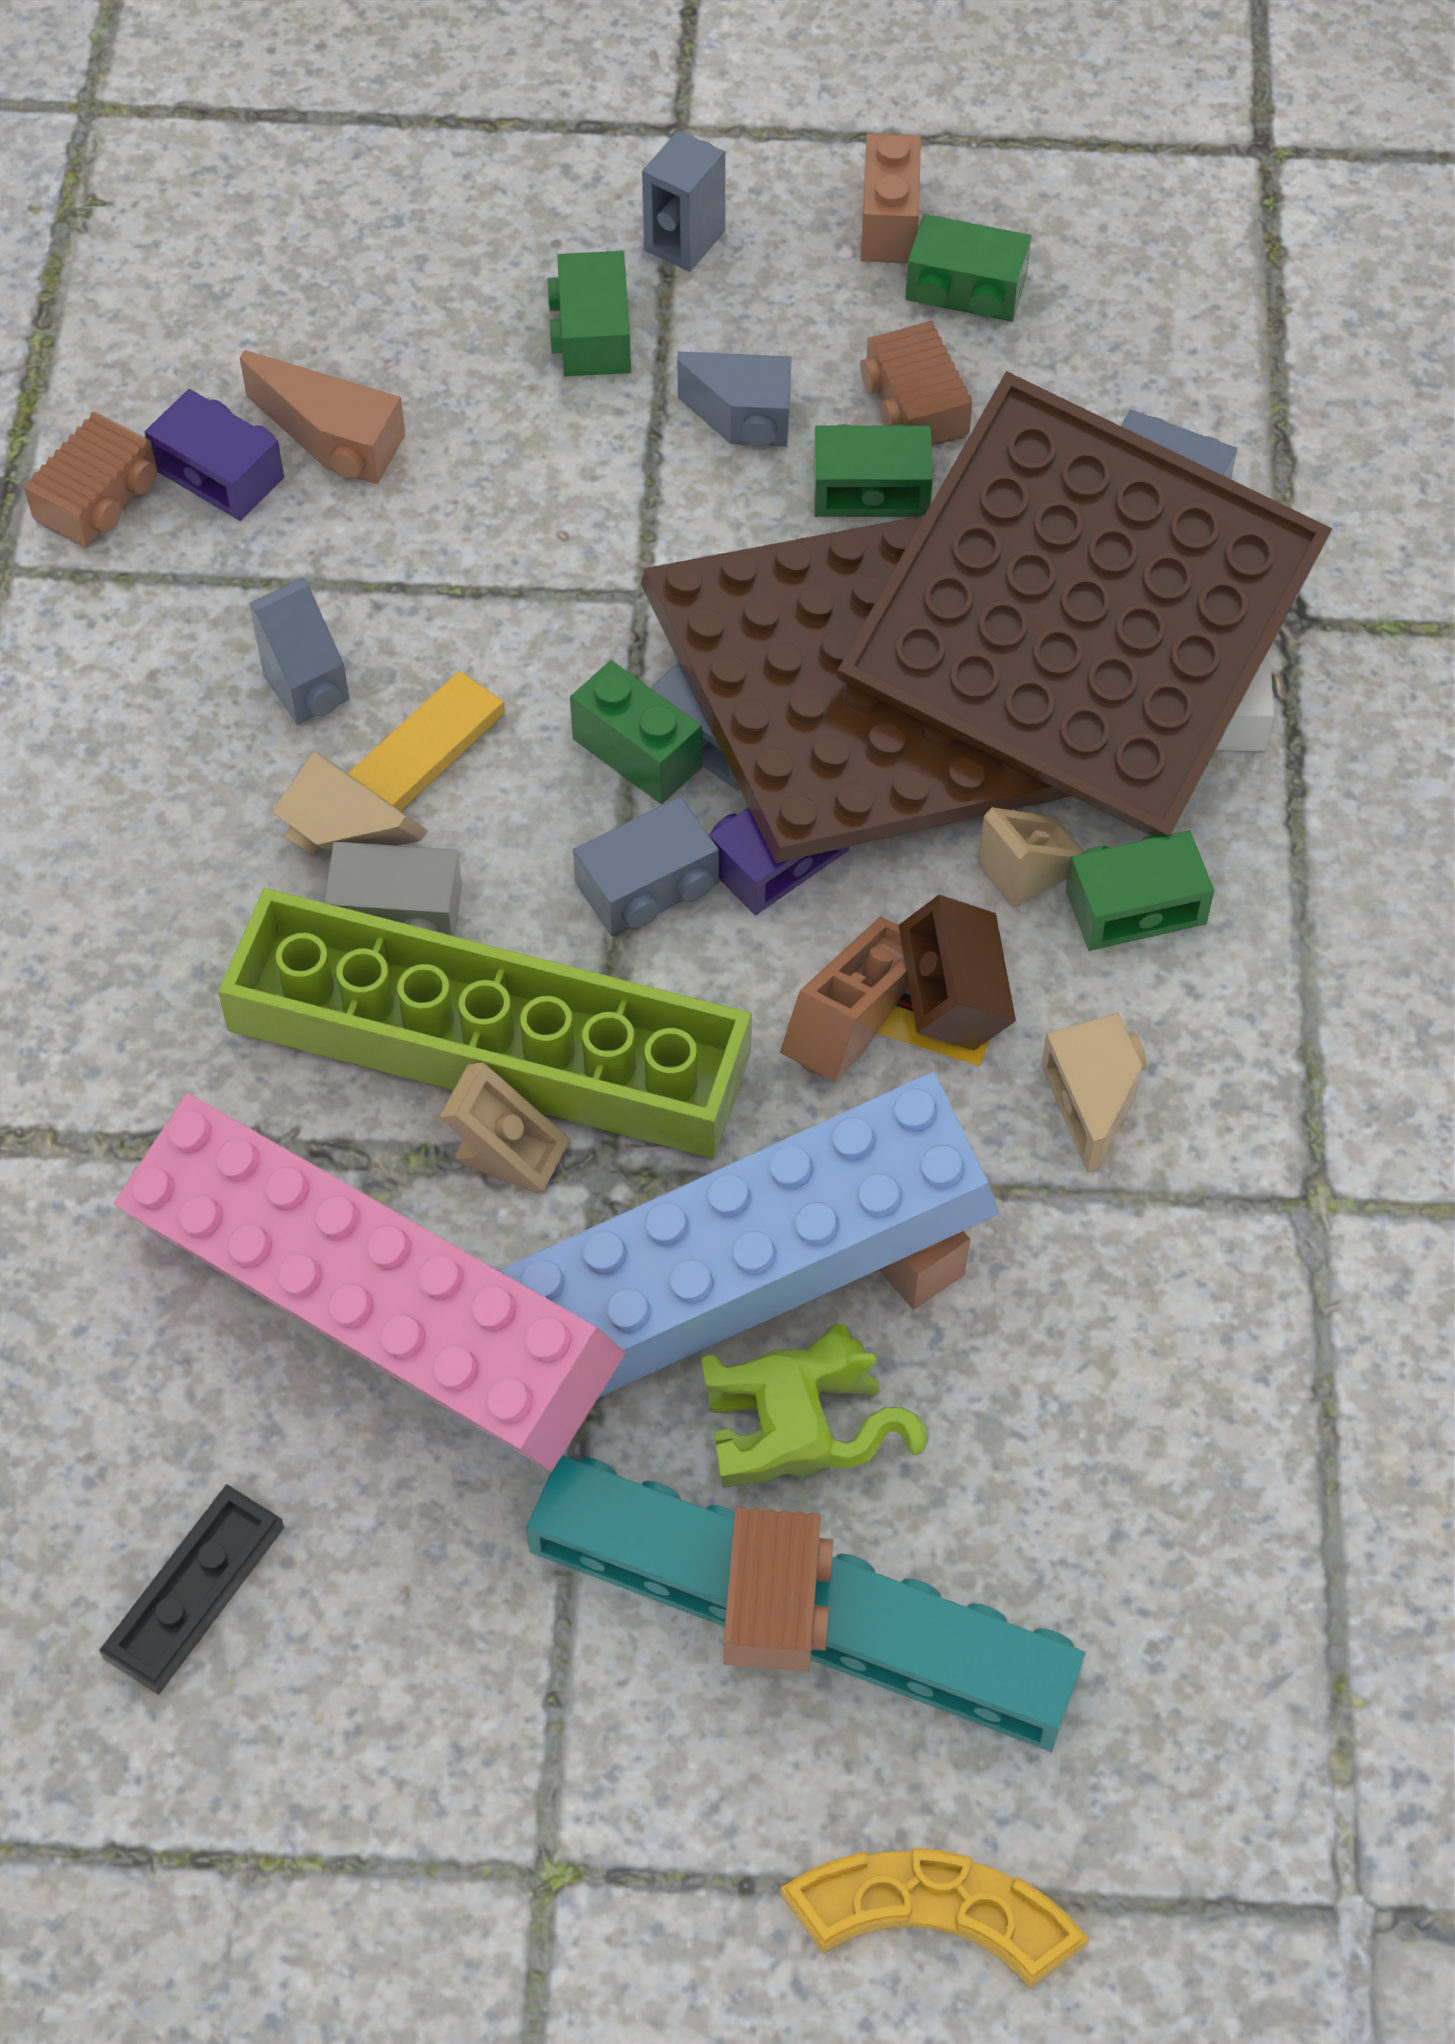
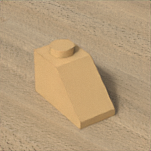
M315 751L310 755L271 811L290 825L284 836L313 856H315L320 847L332 853L334 841L399 846L421 841L428 832L427 829Z
M1119 1012L1046 1033L1041 1066L1087 1172L1100 1168L1136 1098L1141 1071L1145 1070L1147 1066L1141 1040L1135 1033L1128 1034Z

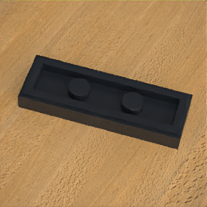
M226 1484L99 1649L102 1658L159 1695L285 1527L282 1518Z

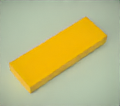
M459 670L350 770L348 774L402 811L505 714L504 701Z

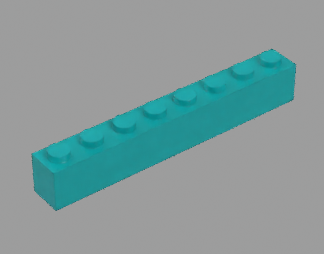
M562 1455L550 1473L526 1525L529 1552L725 1627L735 1512L719 1505H708L705 1509L681 1500L679 1494L672 1488L659 1482L644 1481L641 1485L617 1476L616 1471L611 1466L595 1458L581 1457L577 1461ZM838 1554L836 1557H832L831 1581H816L814 1606L829 1607L826 1650L811 1649L810 1660L1044 1750L1053 1751L1081 1673L1086 1654L1085 1651L1074 1648V1644L1069 1638L1056 1631L1039 1628L1032 1632L1008 1623L1006 1617L1001 1612L989 1606L971 1603L965 1607L941 1598V1594L937 1589L920 1580L906 1578L899 1582L875 1573V1569L868 1562L856 1556Z

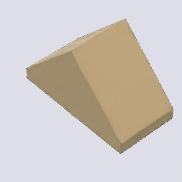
M991 807L984 815L978 865L1009 904L1015 908L1068 878L1071 856L1080 855L1084 852V849L1057 817Z

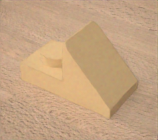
M484 1062L467 1065L439 1117L463 1138L455 1154V1160L462 1165L534 1193L544 1192L570 1141L569 1137Z

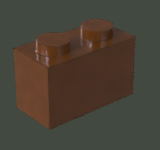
M939 894L898 925L917 1034L976 1050L1016 1021L996 913Z

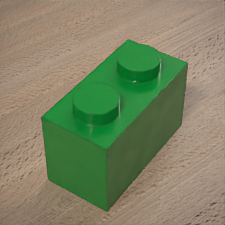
M923 213L908 260L905 300L1013 322L1027 277L1032 235Z
M624 250L557 254L558 277L547 278L549 312L560 311L561 319L550 320L551 354L563 353L564 377L631 373L630 329Z
M904 424L893 426L815 425V517H917L926 514L931 505L933 482L931 426H909Z
M610 660L570 696L573 740L661 805L702 768V725L614 661Z
M1190 830L1170 834L1169 837H1157L1151 834L1138 842L1111 848L1096 846L1084 851L1080 855L1071 856L1066 893L1087 949L1091 951L1206 925L1214 888Z

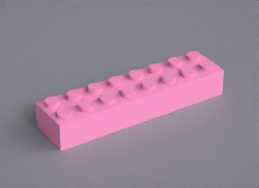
M188 1092L113 1203L150 1231L549 1472L553 1471L626 1354L624 1350L593 1324Z

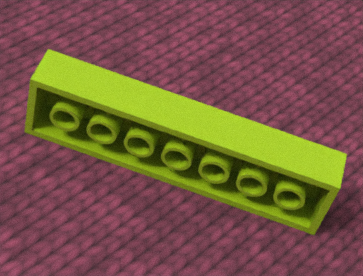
M265 887L260 894L218 990L227 1030L230 1032L453 1091L467 1065L484 1062L541 1114L711 1159L716 1157L751 1054V1012Z

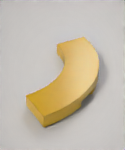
M913 1848V1851H888L873 1854L860 1852L829 1861L803 1873L780 1887V1896L822 1954L856 1936L877 1930L903 1927L933 1929L964 1938L986 1949L1011 1968L1030 1989L1084 1949L1089 1942V1938L1068 1914L1049 1897L1017 1876L1014 1879L996 1869L974 1862L972 1857L943 1850Z

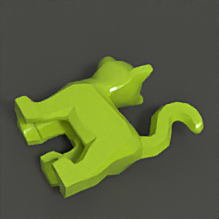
M833 1324L829 1326L823 1337L808 1348L774 1349L762 1356L738 1365L726 1367L716 1355L701 1357L710 1412L729 1414L735 1411L757 1410L760 1429L751 1435L739 1436L732 1429L714 1432L723 1488L765 1483L783 1474L805 1478L830 1467H855L870 1461L880 1448L885 1435L890 1432L901 1434L907 1449L912 1455L921 1454L926 1448L928 1435L925 1424L918 1414L904 1407H883L866 1417L852 1441H839L833 1437L821 1407L819 1397L821 1392L869 1395L879 1393L878 1381L869 1375L870 1369L877 1364L875 1353H866L862 1341L855 1339L846 1325Z

